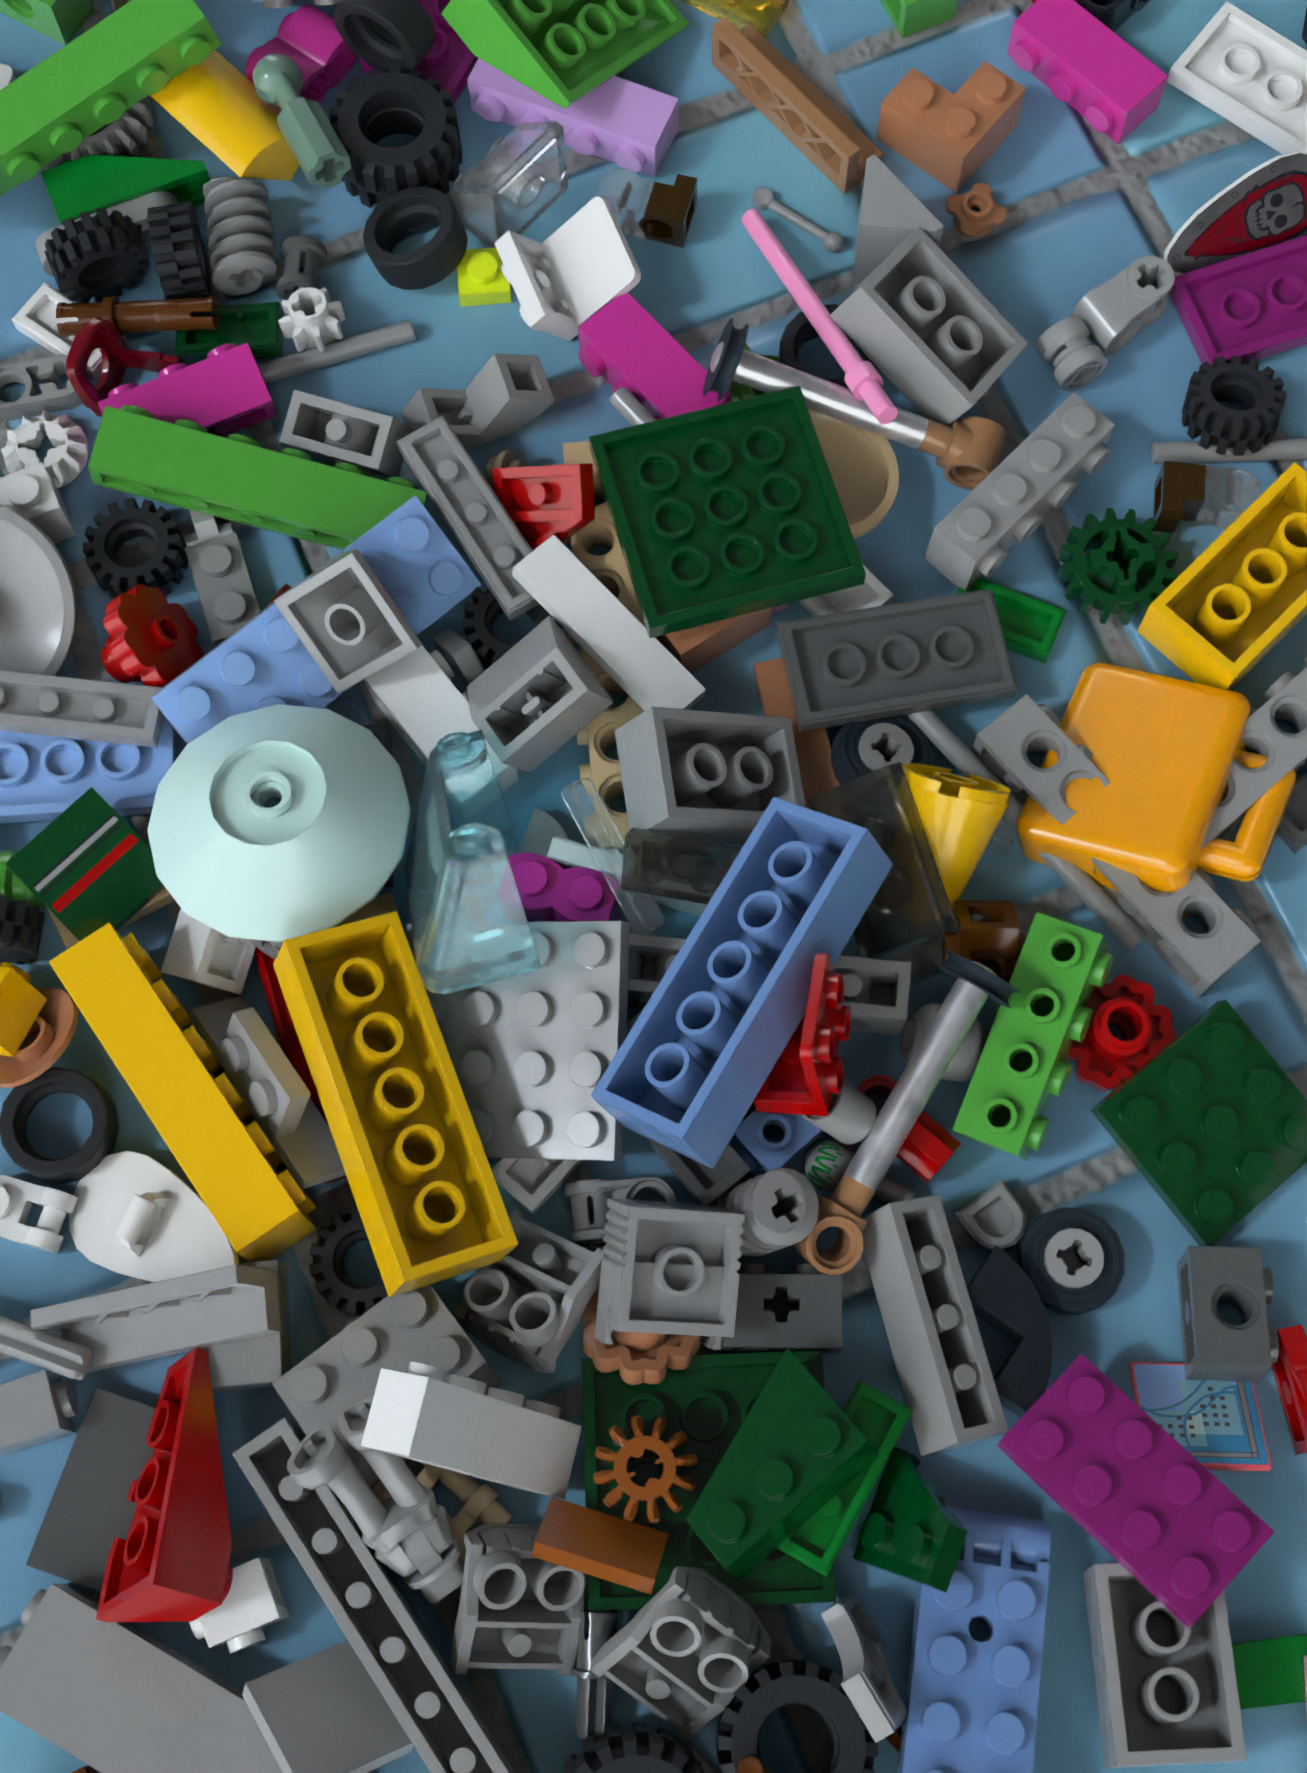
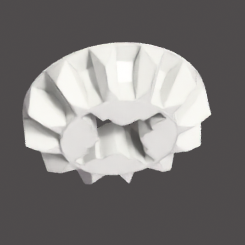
M43 409L40 416L33 418L23 415L21 424L15 430H7L8 440L6 446L1 449L9 474L40 463V458L36 451L32 449L39 448L41 440L44 439V436H48L53 447L57 448L48 449L47 457L44 458V466L57 489L73 481L83 470L89 451L86 436L80 425L78 426L66 413L60 416L52 415L45 409Z

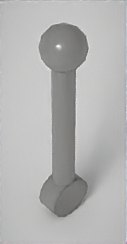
M761 187L754 191L753 205L756 209L772 210L821 240L825 249L829 252H838L842 248L843 238L839 233H828L773 199L772 191L766 187Z

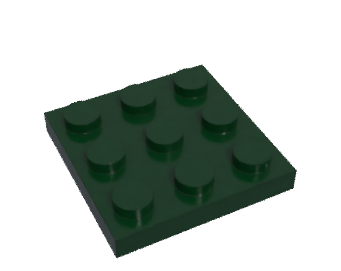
M1226 999L1213 1004L1090 1110L1199 1246H1212L1307 1162V1099Z

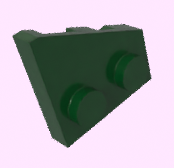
M894 1446L868 1517L861 1527L860 1539L853 1559L946 1593L968 1531L957 1515L947 1510L945 1498L936 1484L923 1478L917 1469V1466L920 1464L919 1459L915 1455Z

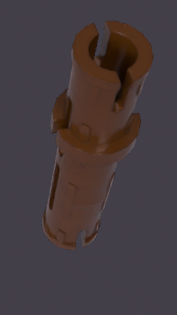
M214 295L185 299L121 302L117 296L104 297L102 302L67 304L61 302L56 307V318H78V321L57 324L59 334L63 338L76 336L83 324L90 322L96 317H101L112 323L121 336H123V333L209 329L217 331L220 326V315H198V312L219 310L218 300Z

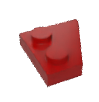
M593 463L492 468L493 491L533 551L553 534L562 542L595 520Z
M1302 1325L1277 1329L1279 1353L1277 1362L1272 1363V1371L1295 1455L1307 1453V1337Z

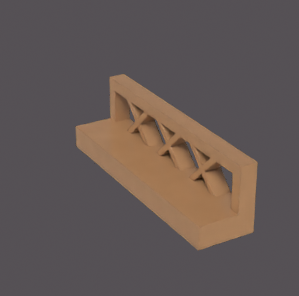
M723 17L713 25L712 65L844 194L864 180L866 160L875 154L883 162L884 153L751 24L738 31Z

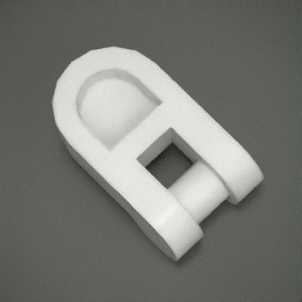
M0 1175V1238L58 1254L64 1239L63 1236L59 1235L66 1214H73L78 1197L53 1188ZM32 1204L43 1207L36 1227L25 1225Z

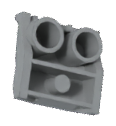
M514 1209L509 1219L518 1245L501 1261L476 1269L475 1274L465 1285L464 1299L454 1315L463 1328L490 1349L536 1373H554L557 1357L579 1323L591 1296L599 1286L602 1258L606 1255L599 1248L595 1252L590 1251L529 1221L523 1212Z
M486 1523L465 1533L466 1556L460 1604L451 1643L450 1667L454 1674H466L467 1668L557 1669L560 1675H571V1667L574 1666L578 1648V1629L581 1621L579 1611H584L585 1573L531 1556L541 1525Z
M677 1566L673 1570L668 1583L640 1609L627 1625L604 1643L592 1659L590 1671L599 1678L604 1674L676 1729L675 1735L686 1742L724 1711L725 1706H728L735 1695L733 1693L742 1684L745 1685L752 1673L770 1657L771 1638L751 1605L704 1568Z

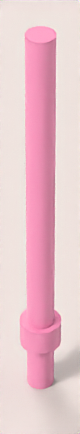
M757 209L746 211L741 218L742 225L845 372V384L857 400L865 401L880 424L891 423L897 417L898 410L883 390V379L871 362L862 360L841 328L829 316V311Z

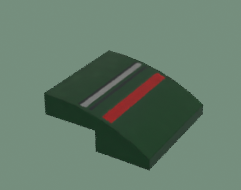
M92 787L5 864L79 941L107 923H110L116 931L119 930L165 888L156 875L150 846Z

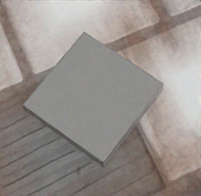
M348 1640L245 1683L242 1696L283 1773H367L411 1753L414 1746Z

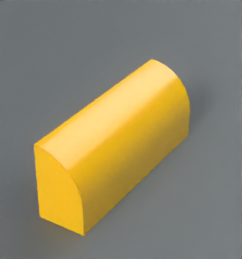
M216 50L212 51L203 62L190 66L171 79L162 90L150 95L240 178L292 180L299 167V163L279 130L277 116L282 110L279 106L265 103L257 95L255 85Z

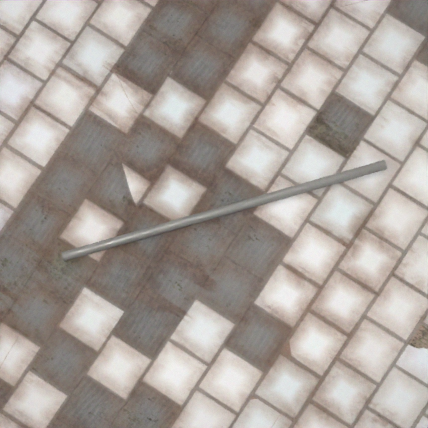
M626 387L619 388L610 397L609 402L632 426L656 420ZM823 595L799 600L813 617L839 613ZM933 710L906 714L965 777L969 778V775L973 774L1002 784ZM1010 792L1009 804L1002 817L1017 831V819L1023 805ZM1044 852L1039 853L1040 857L1129 951L1147 936L1084 870L1057 856Z

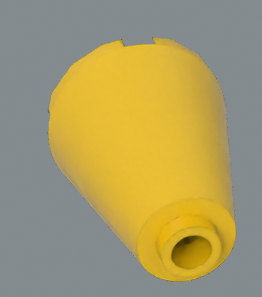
M903 763L897 776L896 903L906 909V918L919 923L936 925L938 924L939 917L952 916L955 901L960 900L1009 804L1011 789L998 782L970 774L969 778L951 774L952 769L919 763Z

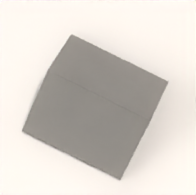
M875 154L866 160L852 278V283L858 284L918 226L923 229L938 247H940L944 227Z
M358 549L342 552L273 601L338 694L413 652L422 645Z

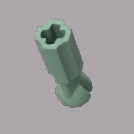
M281 53L267 54L257 62L253 70V82L257 95L265 103L279 106L282 110L277 116L279 130L311 185H321L324 189L341 183L345 173L351 169L349 155L319 103L301 97L303 79L299 65L287 55Z

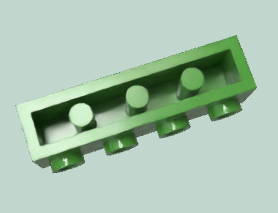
M1036 912L1009 982L1010 985L1021 993L1015 992L1009 996L1008 1004L1011 1008L1003 1005L999 1007L954 1123L953 1131L962 1137L1024 1161L1028 1160L1031 1149L1037 1152L1041 1150L1051 1124V1119L1044 1116L1052 1095L1058 1097L1062 1095L1071 1074L1072 1064L1065 1061L1073 1040L1082 1042L1092 1019L1093 1009L1086 1007L1094 985L1100 988L1104 986L1112 967L1114 956L1107 953L1109 944L1104 935Z

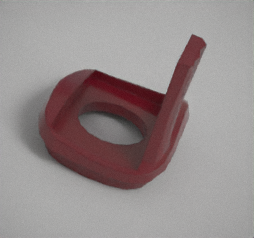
M96 317L79 328L66 359V373L85 407L91 409L96 416L102 417L103 414L98 402L109 398L108 393L120 386L126 367L159 373L168 366L181 363V358L162 353L129 349L112 323L101 317ZM98 348L103 359V370L98 384L93 387L87 380L86 370L91 353Z

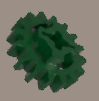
M1107 508L1101 522L1091 513L1086 515L1082 529L1075 526L1070 529L1066 539L1068 544L1062 545L1058 560L1064 563L1059 569L1058 581L1071 582L1064 595L1065 598L1072 600L1080 597L1083 603L1079 613L1082 615L1089 613L1093 608L1099 610V621L1102 624H1106L1111 614H1118L1122 625L1129 624L1133 611H1136L1140 617L1144 618L1149 605L1178 576V572L1171 569L1178 559V552L1164 551L1171 537L1169 533H1161L1155 536L1151 531L1156 520L1151 517L1141 525L1135 522L1136 514L1133 509L1128 510L1124 519H1117L1113 508ZM1100 541L1099 549H1090L1088 556H1083L1088 547ZM1147 577H1152L1151 582L1145 588L1135 592L1136 584L1144 583Z

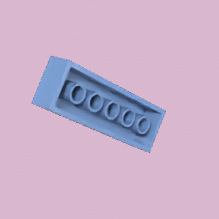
M773 797L598 1082L591 1097L612 1117L616 1118L622 1126L713 1169L806 1013L815 954L829 953L832 965L834 966L893 866L867 828Z

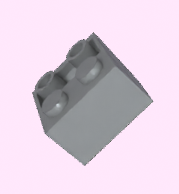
M550 616L545 618L467 686L472 720L500 761L529 773L613 703V700L556 621Z

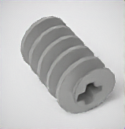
M232 176L214 178L203 185V195L205 197L204 211L207 215L206 229L209 233V261L212 268L211 281L215 288L224 294L232 296L248 295L257 291L262 286V282L274 276L277 270V263L273 258L275 245L271 240L273 227L269 222L271 209L267 204L269 192L264 185L257 181L239 179Z
M783 1167L767 1171L765 1174L758 1175L753 1179L732 1187L712 1204L745 1214V1222L741 1225L744 1233L740 1236L743 1244L738 1248L742 1252L738 1260L748 1261L801 1242L812 1232L818 1220L819 1202L814 1187L801 1173L794 1169Z

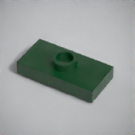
M280 302L219 306V310L198 312L199 316L220 315V326L217 331L210 329L176 331V356L181 358V363L194 364L207 359V354L211 350L229 343H234L237 346L248 343L254 359L283 357V334L278 322L283 317V309Z

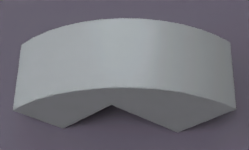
M494 353L465 390L419 388L401 413L405 425L412 428V432L444 416L465 449L470 450L494 442L520 429L538 417L555 400L539 356Z

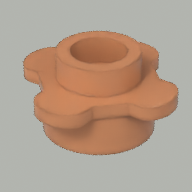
M976 183L972 186L971 191L962 195L953 194L946 201V211L954 215L955 228L965 237H983L992 230L993 225L1000 226L1005 222L1006 209L1003 206L997 205L991 196L992 188L989 185ZM974 207H977V208H979L981 211H980V212H976V211H973V210H971V209L974 208Z

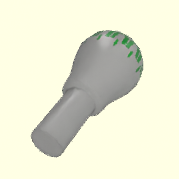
M820 1141L813 1145L805 1156L803 1164L805 1175L809 1182L818 1189L834 1192L855 1153L839 1141ZM883 1177L872 1197L886 1203L913 1199L915 1190Z

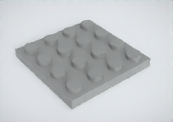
M623 921L407 924L406 938L487 1157L623 1161L624 1126L591 1097V1094L627 1037L630 923Z

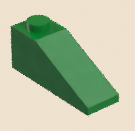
M87 155L73 161H63L56 167L41 172L61 225L68 218L72 220L79 219V213L88 211L90 215L96 213L97 209H107L156 191L170 192L176 196L178 203L190 201L193 207L204 204L203 185L210 181L204 161Z

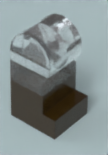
M615 168L602 175L598 182V196L610 202L620 227L626 234L683 248L697 207V178L677 174L673 186L641 179L634 171L627 168Z
M1164 461L1154 483L1153 519L1156 521L1152 531L1174 533L1180 520L1211 522L1219 529L1226 530L1262 495L1261 484L1256 476L1242 469Z

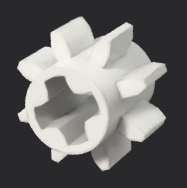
M301 287L290 296L289 300H282L281 305L285 317L279 319L278 322L284 339L293 338L298 352L317 347L322 353L325 352V344L332 343L335 339L343 338L339 323L346 319L340 301L331 302L327 288L323 287L319 290L312 287Z

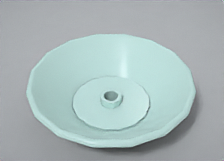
M276 704L229 716L187 744L158 784L147 832L156 875L185 914L228 937L284 942L286 939L336 927L377 897L403 858L411 806L400 765L369 729L329 709ZM277 797L281 799L279 804L274 807L266 808L263 806L270 798Z

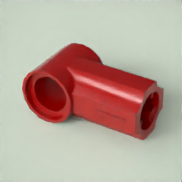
M875 1075L863 1080L857 1087V1090L865 1096L879 1094L888 1099L897 1081L889 1076ZM922 1111L898 1151L896 1158L928 1184L959 1148L961 1143Z

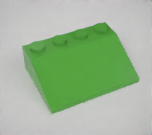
M450 0L441 13L476 57L564 109L684 31L689 25L671 0Z

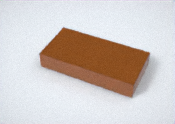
M551 1496L535 1539L531 1556L651 1595L669 1534Z

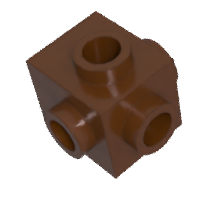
M955 900L953 932H943V964L948 959V954L944 950L947 949L970 961H975L988 967L999 978L1009 983L1026 940L1025 932H1019L1012 900Z

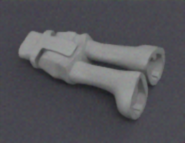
M374 1396L355 1401L338 1414L337 1425L348 1443L358 1450L370 1464L391 1497L383 1503L379 1501L352 1462L342 1441L328 1424L316 1427L301 1441L287 1461V1471L296 1483L303 1488L312 1490L327 1485L332 1489L363 1532L362 1542L375 1550L374 1558L402 1576L404 1583L409 1589H419L429 1603H435L462 1585L464 1564L459 1559L461 1547L455 1538L452 1537L444 1506L436 1504L433 1491L421 1485L403 1458L361 1446Z

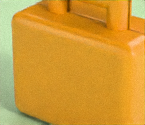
M1103 662L1093 663L1082 672L1060 724L1061 730L1076 746L1082 744L1092 752L1094 756L1089 760L1102 772L1110 783L1104 787L1102 782L1096 777L1092 780L1080 778L1069 782L1065 787V798L1067 800L1065 805L1077 813L1063 825L1042 809L1028 794L1017 819L1020 847L1027 858L1045 864L1049 868L1051 867L1040 857V852L1062 858L1084 870L1095 882L1115 891H1118L1117 888L1093 864L1092 857L1138 876L1140 881H1143L1149 889L1156 892L1174 893L1178 889L1183 888L1188 884L1193 870L1196 872L1197 867L1206 873L1242 882L1252 881L1260 875L1295 786L1296 771L1295 769L1290 771L1246 811L1234 842L1214 838L1201 850L1215 808L1225 798L1229 769L1235 756L1241 765L1251 769L1259 768L1267 761V757L1264 755L1247 752L1245 744L1241 740L1247 718L1251 716L1248 699L1236 691ZM1048 750L1040 768L1054 766L1058 761L1057 754L1052 750ZM1182 914V919L1187 917L1189 914Z

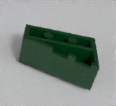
M786 1348L688 1515L686 1522L723 1568L741 1581L785 1539L800 1528L872 1463L879 1454L794 1354Z

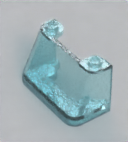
M482 730L471 733L454 732L442 737L438 741L437 746L430 752L404 866L416 965L425 988L432 993H454L542 969L533 933H531L508 858L509 855L518 853L516 839Z

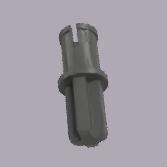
M584 1608V1611H579L581 1621L578 1629L577 1665L571 1667V1675L578 1677L575 1731L581 1739H586L593 1734L596 1740L607 1736L605 1727L611 1726L613 1681L604 1674L599 1678L590 1671L592 1659L604 1643L616 1634L618 1611H588V1608Z

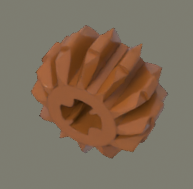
M637 1415L631 1418V1426L635 1438L628 1441L622 1430L617 1426L609 1429L612 1440L621 1448L616 1453L606 1447H597L595 1456L601 1461L613 1463L614 1470H603L594 1473L593 1479L595 1484L601 1485L617 1481L619 1486L610 1491L603 1499L604 1504L608 1508L616 1505L625 1494L630 1497L624 1510L625 1520L634 1521L637 1516L639 1502H647V1516L650 1523H658L660 1521V1512L656 1500L663 1497L668 1507L674 1513H678L683 1506L670 1489L674 1485L684 1491L693 1492L696 1482L691 1478L676 1475V1469L691 1468L697 1465L698 1461L695 1454L674 1457L673 1452L687 1441V1435L683 1431L674 1434L667 1443H664L661 1439L666 1430L667 1420L658 1417L654 1423L652 1436H644V1424L641 1416ZM646 1452L653 1453L659 1457L655 1461L656 1467L662 1465L664 1467L663 1475L660 1480L650 1478L645 1487L638 1486L632 1482L636 1478L635 1472L628 1473L629 1463L632 1459L641 1461Z

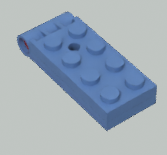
M946 1505L947 1510L957 1515L968 1532L947 1592L945 1593L917 1583L904 1703L907 1714L902 1722L897 1773H1033L1050 1570L1048 1560L1051 1546L1050 1521ZM971 1620H980L987 1626L988 1638L985 1642H978L971 1637L968 1629Z

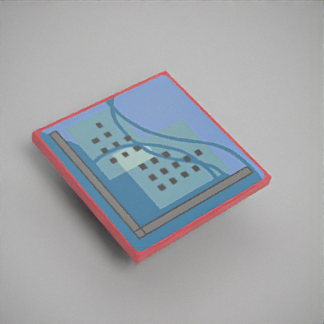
M1130 1362L1129 1370L1135 1403L1207 1470L1270 1471L1271 1461L1254 1382L1185 1380L1184 1363Z

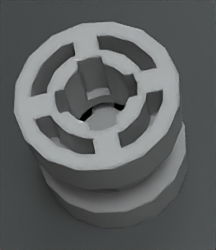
M1071 316L1055 323L1036 342V348L1042 358L1054 365V377L1064 391H1072L1090 383L1104 371L1108 364V360L1101 348L1090 343L1088 339L1090 331L1080 316Z

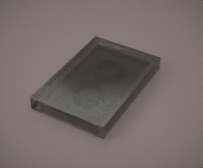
M901 762L884 766L808 799L811 810L867 828L893 864L853 932L862 958H868L958 927Z

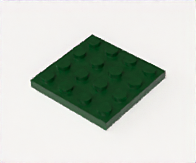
M800 386L589 436L591 455L649 638L864 584L866 572Z
M822 1350L791 1351L824 1389ZM784 1352L693 1355L688 1368L684 1370L667 1368V1375L661 1383L647 1384L644 1382L637 1385L625 1383L620 1376L619 1370L609 1373L600 1372L594 1366L592 1359H582L586 1508L624 1519V1510L630 1497L625 1494L611 1508L604 1504L603 1499L619 1485L617 1481L604 1485L595 1484L593 1479L594 1473L603 1470H614L613 1463L601 1461L595 1456L597 1447H606L618 1453L621 1447L612 1440L609 1434V1429L613 1426L620 1428L628 1441L635 1438L631 1426V1418L633 1416H641L644 1424V1436H652L654 1423L658 1417L666 1419L667 1426L661 1441L667 1443L674 1434L683 1431L687 1435V1441L683 1446L674 1451L673 1455L676 1458L686 1454H695L698 1461L697 1465L691 1468L676 1469V1475L691 1478L696 1482L693 1492L684 1491L674 1485L670 1489L683 1506L678 1513H674L662 1497L656 1500L660 1512V1521L658 1523H650L647 1516V1502H639L637 1516L632 1521L669 1534L651 1595L587 1574L588 1611L641 1609L668 1583L673 1570L677 1566L704 1568L750 1605L836 1602L834 1563L827 1577L782 1551L775 1549L740 1581L723 1568L686 1522L688 1515ZM646 1452L641 1461L632 1459L628 1466V1473L635 1472L636 1478L632 1482L638 1486L645 1487L650 1478L660 1480L664 1467L663 1465L656 1467L655 1461L659 1457L653 1453Z

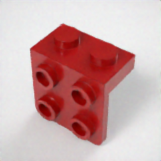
M829 953L815 954L806 1013L754 1099L757 1112L829 1116L832 1093L840 1094L842 1091L844 1064L842 1057H838L840 1041H849L852 1013L850 1005H842L844 996L842 973H834Z

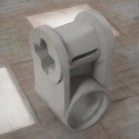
M1143 256L1136 259L1131 265L1106 283L1100 284L1089 291L1075 306L1072 316H1080L1090 331L1089 337L1105 354H1113L1125 346L1136 334L1164 314L1168 302L1167 294L1171 291L1175 280L1174 270L1167 261L1157 256Z
M656 1177L621 1180L590 1179L565 1184V1196L571 1198L573 1232L568 1235V1240L581 1247L607 1244L604 1241V1236L608 1233L605 1230V1224L609 1222L606 1218V1213L610 1210L607 1207V1198L640 1200L646 1195L656 1194L663 1197L666 1202L677 1203L674 1192L666 1182ZM592 1202L594 1207V1224H592L590 1205Z

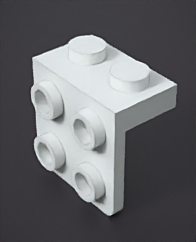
M599 196L591 199L543 243L510 230L495 242L503 262L501 266L502 272L515 290L521 304L519 311L525 323L535 331H542L567 341H571L578 335V327L616 297L628 293L641 279V271L610 202Z

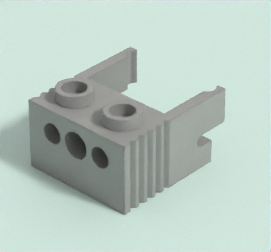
M607 1198V1207L610 1210L606 1213V1218L609 1222L605 1224V1230L608 1233L604 1236V1241L607 1244L603 1247V1253L606 1256L602 1258L594 1338L603 1344L613 1345L611 1339L613 1330L616 1332L704 1336L701 1344L713 1350H721L722 1337L734 1338L740 1277L737 1271L741 1266L738 1259L742 1255L738 1248L743 1244L740 1236L744 1233L741 1225L745 1222V1214L715 1205Z

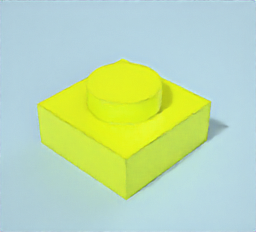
M496 247L466 250L465 256L457 266L461 307L512 303L511 284L502 272L501 266L503 262Z

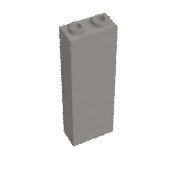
M51 1584L47 1591L40 1589L30 1600L22 1614L21 1623L26 1626L13 1648L7 1645L0 1652V1711L101 1773H283L242 1696L243 1690L131 1622L107 1623L96 1620L99 1603L69 1584ZM374 1769V1770H372V1771H370V1772H367V1773H380V1772H378V1771H376V1770Z

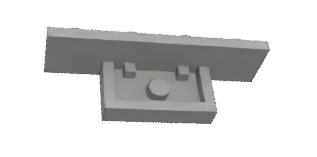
M243 996L192 1008L191 1019L300 1188L305 1189L346 1175L331 1130L310 1099V1091L254 1007L250 1008Z

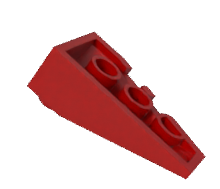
M197 1347L167 1370L146 1436V1444L149 1448L154 1449L152 1458L143 1467L138 1480L132 1481L126 1500L136 1503L137 1506L126 1540L114 1537L107 1559L96 1620L107 1623L191 1622L222 1605L231 1588L233 1571L228 1565L232 1537L208 1354L206 1350Z

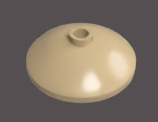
M808 409L853 538L856 539L878 526L894 503L899 487V468L895 453L887 438Z

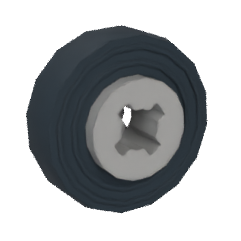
M904 715L843 725L833 741L830 761L835 778L848 794L862 803L885 807L897 805V776L903 763L930 765L932 754L927 737L920 728ZM880 750L891 758L890 761H886L884 756L880 754Z
M1061 1207L1043 1213L1025 1230L1017 1248V1264L1032 1281L1044 1307L1058 1314L1081 1315L1100 1308L1117 1292L1124 1276L1125 1253L1118 1234L1102 1217L1083 1208ZM1076 1248L1077 1254L1080 1256L1081 1260L1086 1261V1263L1079 1261L1078 1256L1075 1254Z

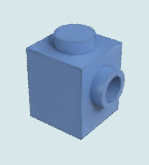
M755 1110L738 1126L730 1143L736 1148L735 1151L751 1169L748 1176L753 1179L780 1167L789 1168L821 1138L823 1131L799 1114L767 1113Z

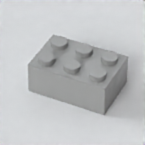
M920 226L887 255L829 315L925 418L946 426L973 407L1028 345L1025 339Z
M650 707L615 730L631 839L745 844L773 797L806 808L791 718Z
M427 1285L391 1298L386 1296L273 1382L272 1385L306 1436L322 1424L331 1426L342 1441L352 1462L370 1487L379 1480V1477L362 1454L354 1449L342 1435L337 1425V1417L345 1407L355 1401L374 1396L381 1368L407 1373L410 1362L431 1365L447 1370L446 1383L449 1382L450 1375L462 1376L487 1383L484 1394L486 1396L489 1387L498 1388L503 1382L431 1285Z
M1120 1563L1093 1564L1084 1571L1083 1577L1105 1769L1221 1764L1247 1760L1225 1590L1222 1591L1194 1625L1187 1628Z

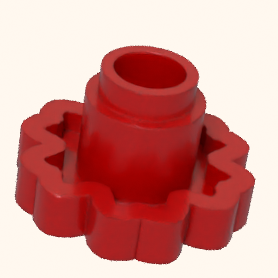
M137 584L106 605L103 626L110 636L106 641V646L101 651V659L106 671L115 680L121 683L142 681L145 686L163 688L205 656L201 647L194 641L198 635L197 627L188 618L184 608L178 603L168 604L164 593L157 587L148 588L145 585Z
M1122 974L1117 976L1109 985L1105 982L1102 988L1094 985L1086 1006L1093 1009L1089 1028L1082 1042L1073 1040L1066 1061L1076 1062L1074 1075L1079 1082L1087 1085L1092 1084L1097 1090L1108 1092L1120 1082L1125 1081L1175 1038V1033L1171 1026L1172 1013L1165 1006L1153 1005L1154 991L1149 984L1140 981L1136 982L1134 978ZM1108 1026H1114L1120 1031L1121 1040L1116 1039L1110 1033Z

